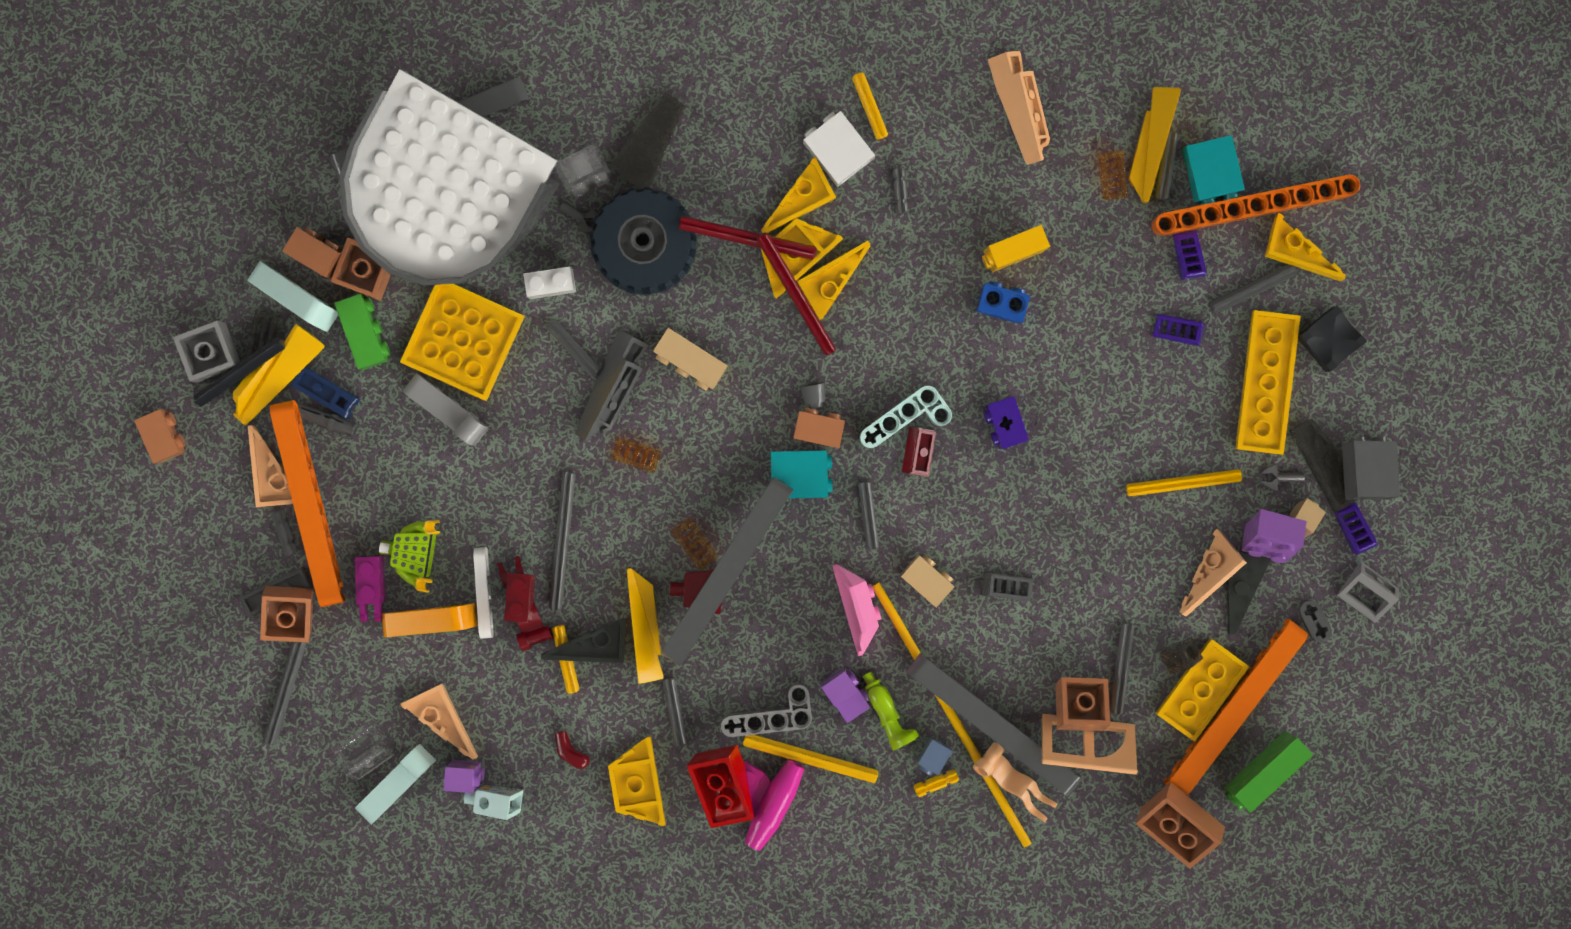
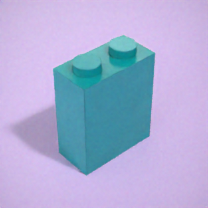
M1232 135L1187 145L1182 149L1194 204L1199 202L1202 205L1214 203L1216 198L1224 197V200L1238 198V193L1245 190Z
M827 450L771 452V480L773 477H776L794 490L789 498H826L828 493L833 492L832 478L828 479V469H832V455H827Z

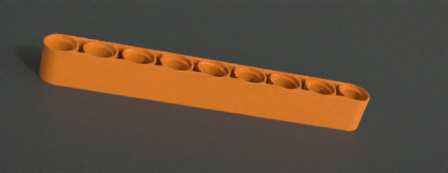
M1344 175L1160 214L1152 221L1151 228L1156 235L1167 236L1345 199L1359 191L1360 181L1354 175ZM1343 181L1347 182L1350 185L1349 192H1346L1343 189ZM1320 186L1327 189L1326 197L1320 194ZM1297 191H1301L1304 194V202L1297 199ZM1274 196L1281 198V207L1275 205ZM1252 200L1258 202V211H1254L1251 208ZM1229 205L1236 208V216L1228 213ZM1206 210H1210L1213 212V221H1209L1206 219ZM1183 214L1191 218L1190 226L1182 222ZM1160 219H1164L1168 222V230H1162L1160 228Z
M295 400L270 405V415L320 607L343 603L346 601V596L342 594L341 587H343L340 570L298 405Z
M1290 619L1283 622L1285 624L1280 631L1277 630L1269 641L1271 643L1267 649L1264 648L1255 659L1257 662L1252 668L1249 667L1242 676V682L1234 687L1228 696L1229 699L1224 705H1221L1214 715L1215 717L1208 723L1197 741L1191 743L1185 751L1187 753L1182 760L1179 759L1172 768V774L1169 778L1164 779L1163 783L1165 785L1172 782L1186 795L1192 791L1306 641L1308 633Z

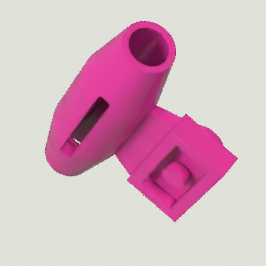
M788 759L772 781L766 772L747 761L744 762L754 819L751 820L744 842L755 850L761 851L778 829L797 793L805 768L793 760Z

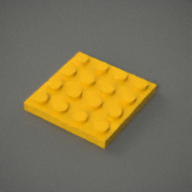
M455 284L435 285L400 363L487 401L525 316Z

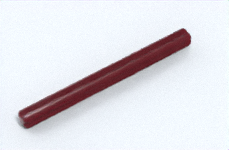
M686 216L680 218V230L761 248L756 240L761 235L760 233ZM770 236L780 253L807 259H813L816 255L815 246Z
M766 232L762 233L756 238L758 244L825 355L833 353L836 348L770 236Z

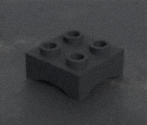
M1338 305L1328 309L1298 334V340L1325 372L1334 370L1344 359L1367 342L1351 325Z

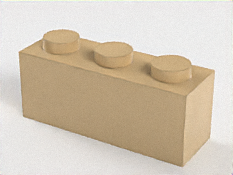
M670 328L666 330L653 350L657 354L655 359L666 366L669 362L677 367L675 371L685 378L690 375L697 379L695 384L705 391L708 388L714 390L728 368V365Z

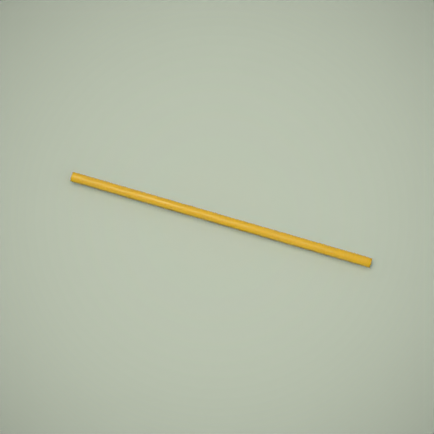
M880 582L872 586L873 590L915 660L921 652ZM936 696L975 763L979 758H982L954 709ZM991 775L988 778L983 777L1024 848L1029 846L1032 842L995 779Z

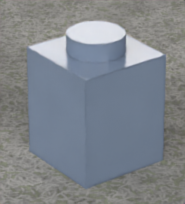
M930 736L917 759V763L920 765L919 769L928 775L935 773L939 776L952 753V749Z

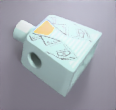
M485 785L472 793H465L464 803L474 805L473 812L475 814L508 820L520 813L523 790Z

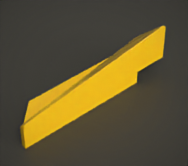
M1153 87L1151 110H1147L1145 113L1128 178L1143 204L1148 203L1181 93L1180 88Z
M295 324L285 340L286 348L248 374L234 390L233 400L236 403V411L233 412V415L242 424L247 425L324 349V344L311 332Z
M627 568L638 684L664 678L658 655H661L654 586L634 569Z

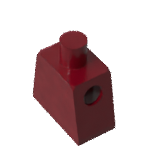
M714 569L686 572L684 582L670 583V596H684L683 607L690 608ZM721 604L714 614H721Z

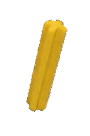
M863 72L855 74L852 80L875 138L877 140L887 137L888 132Z
M554 626L552 633L556 647L567 643L568 638L565 626ZM559 660L566 692L568 694L578 692L579 685L573 661Z

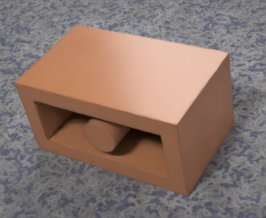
M804 408V412L799 411L793 439L840 448L845 420H840L841 415L827 413L826 417L818 415V410Z
M159 409L134 420L153 464L163 463L185 453L184 446H186V442L180 433L177 434L174 427L177 424L176 419L171 412Z

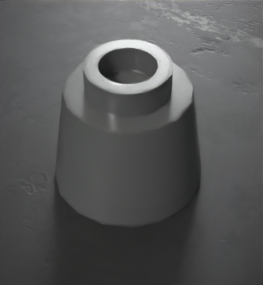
M825 382L799 386L805 405H809L810 409L823 406L822 402H825Z

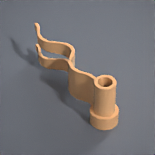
M993 742L984 756L975 762L973 769L985 778L991 775L1004 790L1018 796L1032 815L1046 822L1047 817L1032 804L1027 789L1031 791L1037 800L1054 808L1058 804L1043 795L1032 778L1015 770L1002 755L1005 751L1004 748L998 743Z

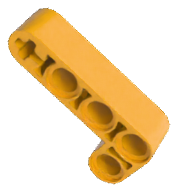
M476 602L381 614L384 637L458 631L478 626Z

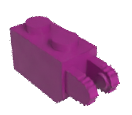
M384 555L355 557L356 605H359L360 621L367 622L368 604H374L375 621L381 622L382 603L385 602Z

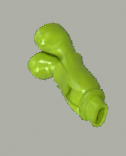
M872 671L862 676L867 684L864 688L868 694L869 701L880 718L881 727H885L892 750H897L919 737L915 729L905 730L899 725L897 719L900 716L895 709L887 688L879 683L881 680H876Z

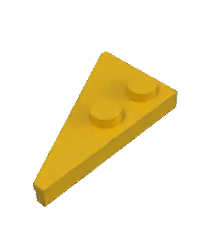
M1278 213L1275 215L1265 257L1340 282L1345 279L1346 274L1341 271V268L1335 263L1331 264L1321 255L1323 252L1309 239H1306L1297 228L1294 230L1283 220L1284 216Z

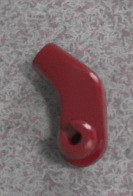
M567 731L555 733L556 748L560 758L576 769H584L590 762L589 756L579 752L571 745Z

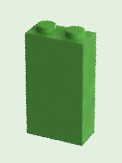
M1284 731L1223 787L1228 792L1225 796L1240 810L1246 809L1251 813L1305 764L1313 754L1297 737Z

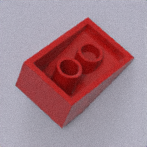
M737 744L696 753L688 763L687 769L710 828L753 820L754 814L746 768Z

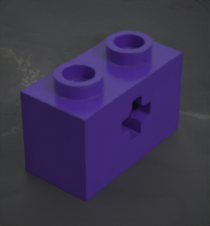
M1015 396L985 405L986 410L983 411L986 423L992 424L994 432L991 433V438L994 446L999 445L1000 449H1005L1029 441ZM1002 417L1005 420H1010V424L1007 425L1008 430L1005 427L999 426V423L1002 422Z

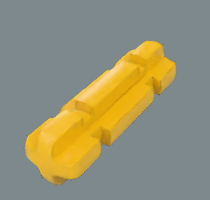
M955 769L947 771L945 775L939 774V776L937 775L925 780V783L919 782L915 784L914 790L916 795L921 797L926 795L928 791L931 793L946 787L948 783L954 784L958 782L959 777Z

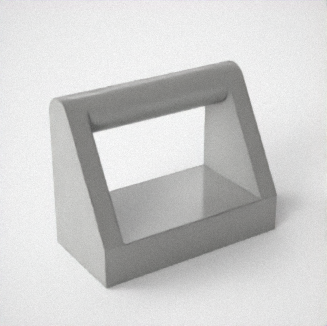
M1361 561L1337 593V596L1375 623L1399 600V588ZM1358 581L1384 599L1376 612L1348 592Z

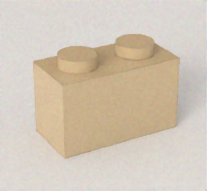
M917 555L900 576L932 605L937 607L955 587L950 583L953 579L945 571L942 570L939 573L935 570L933 566L936 563L927 555H924L923 558Z

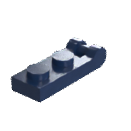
M306 366L297 374L291 384L294 388L346 419L350 418L354 405H358L361 400ZM341 397L346 399L343 407L337 404Z

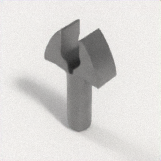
M1271 465L1260 472V474L1271 473L1273 476H1276L1271 482H1260L1272 490H1278L1277 485L1280 482H1303L1305 480L1303 472L1280 473L1277 470L1278 465Z

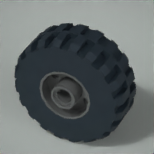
M649 187L638 190L636 188L627 189L628 192L614 195L609 203H605L601 207V212L594 218L593 230L590 232V248L595 264L609 282L618 289H622L630 294L650 296L655 293L666 292L668 288L673 285L676 286L681 282L684 275H687L690 271V266L693 260H695L696 233L679 229L680 218L682 216L690 217V215L676 198H672L664 191H656ZM641 238H649V243L647 245H638V242Z

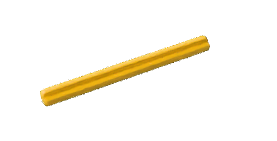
M746 735L744 737L743 745L745 747L871 783H875L878 778V770L758 735Z

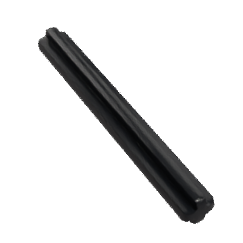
M279 337L274 338L193 396L194 403L200 407L206 405L286 348L284 340Z

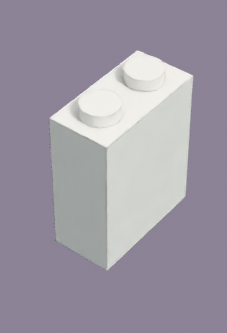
M841 111L837 114L834 112L824 118V124L818 129L814 126L804 134L806 138L803 140V144L813 157H816L820 166L837 187L875 158V154Z

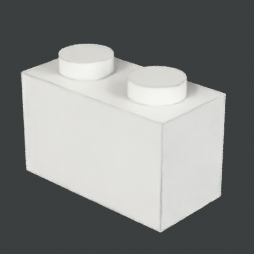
M571 267L523 274L526 295L529 299L576 292L574 273Z

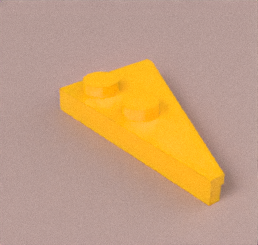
M816 157L811 160L775 212L767 220L761 229L762 233L766 232L768 234L790 223L795 218H799L836 199Z
M869 241L864 242L797 281L819 321L824 318L871 247Z

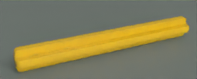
M1236 469L1130 483L1126 485V492L1128 496H1137L1242 481L1241 470Z

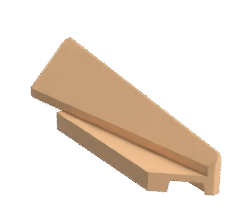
M1020 51L1005 52L988 59L997 92L1025 163L1029 165L1042 161L1044 159L1042 150L1043 147L1049 144L1050 137L1033 71L1023 72Z

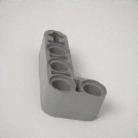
M416 372L402 392L455 431V435L471 446H476L489 426L479 421L478 417L470 411L463 409L459 406L458 402L450 396L443 394L442 390Z
M801 682L793 683L788 690L789 707L726 714L721 722L722 732L728 737L807 728L812 721L808 687ZM794 689H803L805 696L802 699H795L792 696ZM800 711L808 715L807 720L802 723L797 722L794 718L795 714ZM775 714H781L785 720L781 725L773 724L771 718ZM751 717H758L762 723L759 727L753 728L749 725L748 720ZM741 718H745L744 730H742V725H736L734 730H730L729 726H725L730 719L737 724L741 723Z

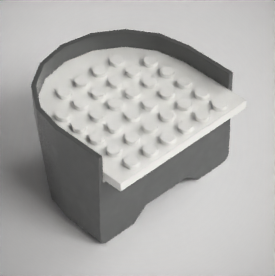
M399 69L389 89L379 88L349 144L339 178L343 217L360 249L389 274L421 285L462 283L502 261L538 224L560 184V181L550 176L558 160Z

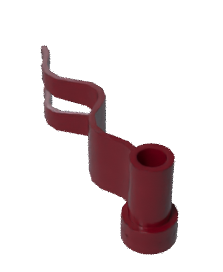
M514 557L516 573L524 574L520 557ZM502 562L497 563L499 574L507 590L508 575ZM533 602L532 621L528 623L517 622L521 633L516 634V638L522 652L532 649L533 645L553 639L550 627L543 626L535 602Z

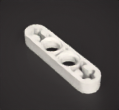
M487 547L474 548L473 555L479 636L483 639L493 638L494 631L492 608L489 607L491 588L488 585L487 576H490Z

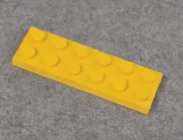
M1258 310L1252 311L1235 445L1237 450L1284 455L1301 318L1299 315Z

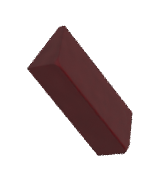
M909 426L902 467L903 473L929 477L936 431Z

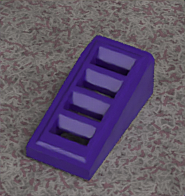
M1197 231L1173 234L1181 280L1206 276L1207 271ZM1192 238L1193 243L1181 245L1180 240ZM1194 247V252L1183 253L1182 249ZM1196 256V261L1185 262V258ZM1197 265L1198 270H1187L1189 266Z
M1157 314L1153 337L1200 347L1205 323ZM1164 320L1168 321L1166 334L1161 333ZM1173 322L1177 323L1175 336L1170 335ZM1182 324L1187 325L1184 338L1180 337ZM1192 326L1196 327L1194 340L1189 339Z
M1356 502L1334 511L1335 517L1353 554H1360L1378 545ZM1354 511V516L1344 520L1343 515ZM1356 520L1359 522V524L1350 528L1347 526V524ZM1362 529L1363 533L1356 536L1352 535L1357 530ZM1366 538V542L1360 545L1357 544V541Z

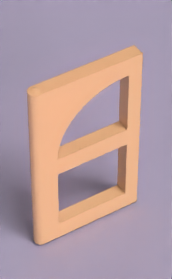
M1042 714V764L1137 774L1135 724L1110 721V726L1104 731L1124 733V741L1115 753L1106 757H1095L1094 731H1083L1084 756L1052 752V725H1057L1056 715Z

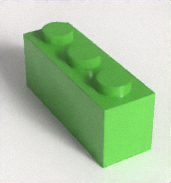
M360 293L335 302L336 310L358 370H366L388 362L390 349L386 341L382 342L380 333L383 331L378 319L374 320L372 311L375 309L371 298H366V295Z

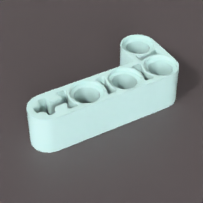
M259 261L247 280L303 320L328 332L338 317L337 310L328 306L329 304L316 298L262 261Z
M924 386L863 429L859 436L860 442L866 448H874L923 412H925L934 425L944 426L951 421L952 412L934 387ZM924 390H928L933 394V399L930 403H925L921 399V393ZM904 404H911L913 406L914 414L911 417L903 415L902 407ZM937 409H943L946 412L947 417L944 422H938L935 419ZM887 417L895 421V428L891 431L883 427V421ZM878 424L880 431L885 436L882 438L881 434H878L874 437V444L871 442L866 443L864 440L867 437L865 433L868 431L871 434L877 431L874 426Z
M419 744L355 809L372 825L436 759Z

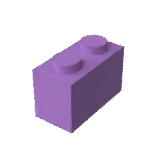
M452 760L445 767L443 791L472 793L480 786V782L484 781L485 769L481 768V762Z

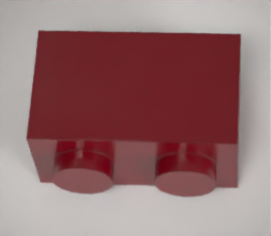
M508 573L504 621L527 623L532 621L536 575Z

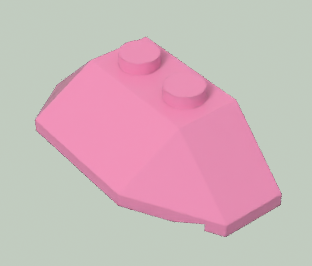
M833 564V571L857 655L861 656L879 627L877 620H881L878 606L873 607L871 598L875 597L872 584H867L865 579L838 564Z

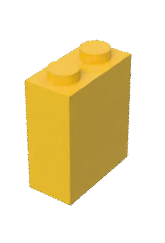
M1042 225L989 245L984 250L985 255L982 256V260L986 269L990 268L993 273L1044 252L1050 247Z

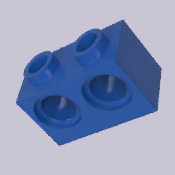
M990 281L989 284L985 283L982 287L976 312L1022 324L1030 295L1025 294L1026 291L1023 289L1012 287V290L1003 288V284ZM988 293H995L997 295V304L991 305L987 302L986 296ZM1011 299H1017L1020 302V309L1018 311L1010 309L1009 301Z

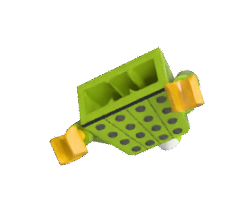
M439 520L416 521L404 526L400 533H395L394 542L385 540L380 542L379 554L390 555V566L395 568L396 573L402 579L415 586L416 590L429 593V590L425 588V584L433 582L432 579L423 577H429L431 574L436 535L440 534V531H436L434 526L436 523H440Z

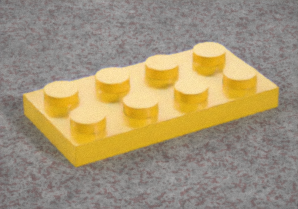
M1209 638L1155 714L1195 742L1250 666Z

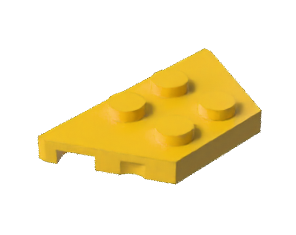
M797 218L775 236L816 247V255L813 259L780 253L796 281L843 240L842 236L830 233ZM761 249L773 295L777 299L786 289Z
M650 735L608 765L615 811L620 814L634 816L643 821L648 820L658 823L660 826H666Z

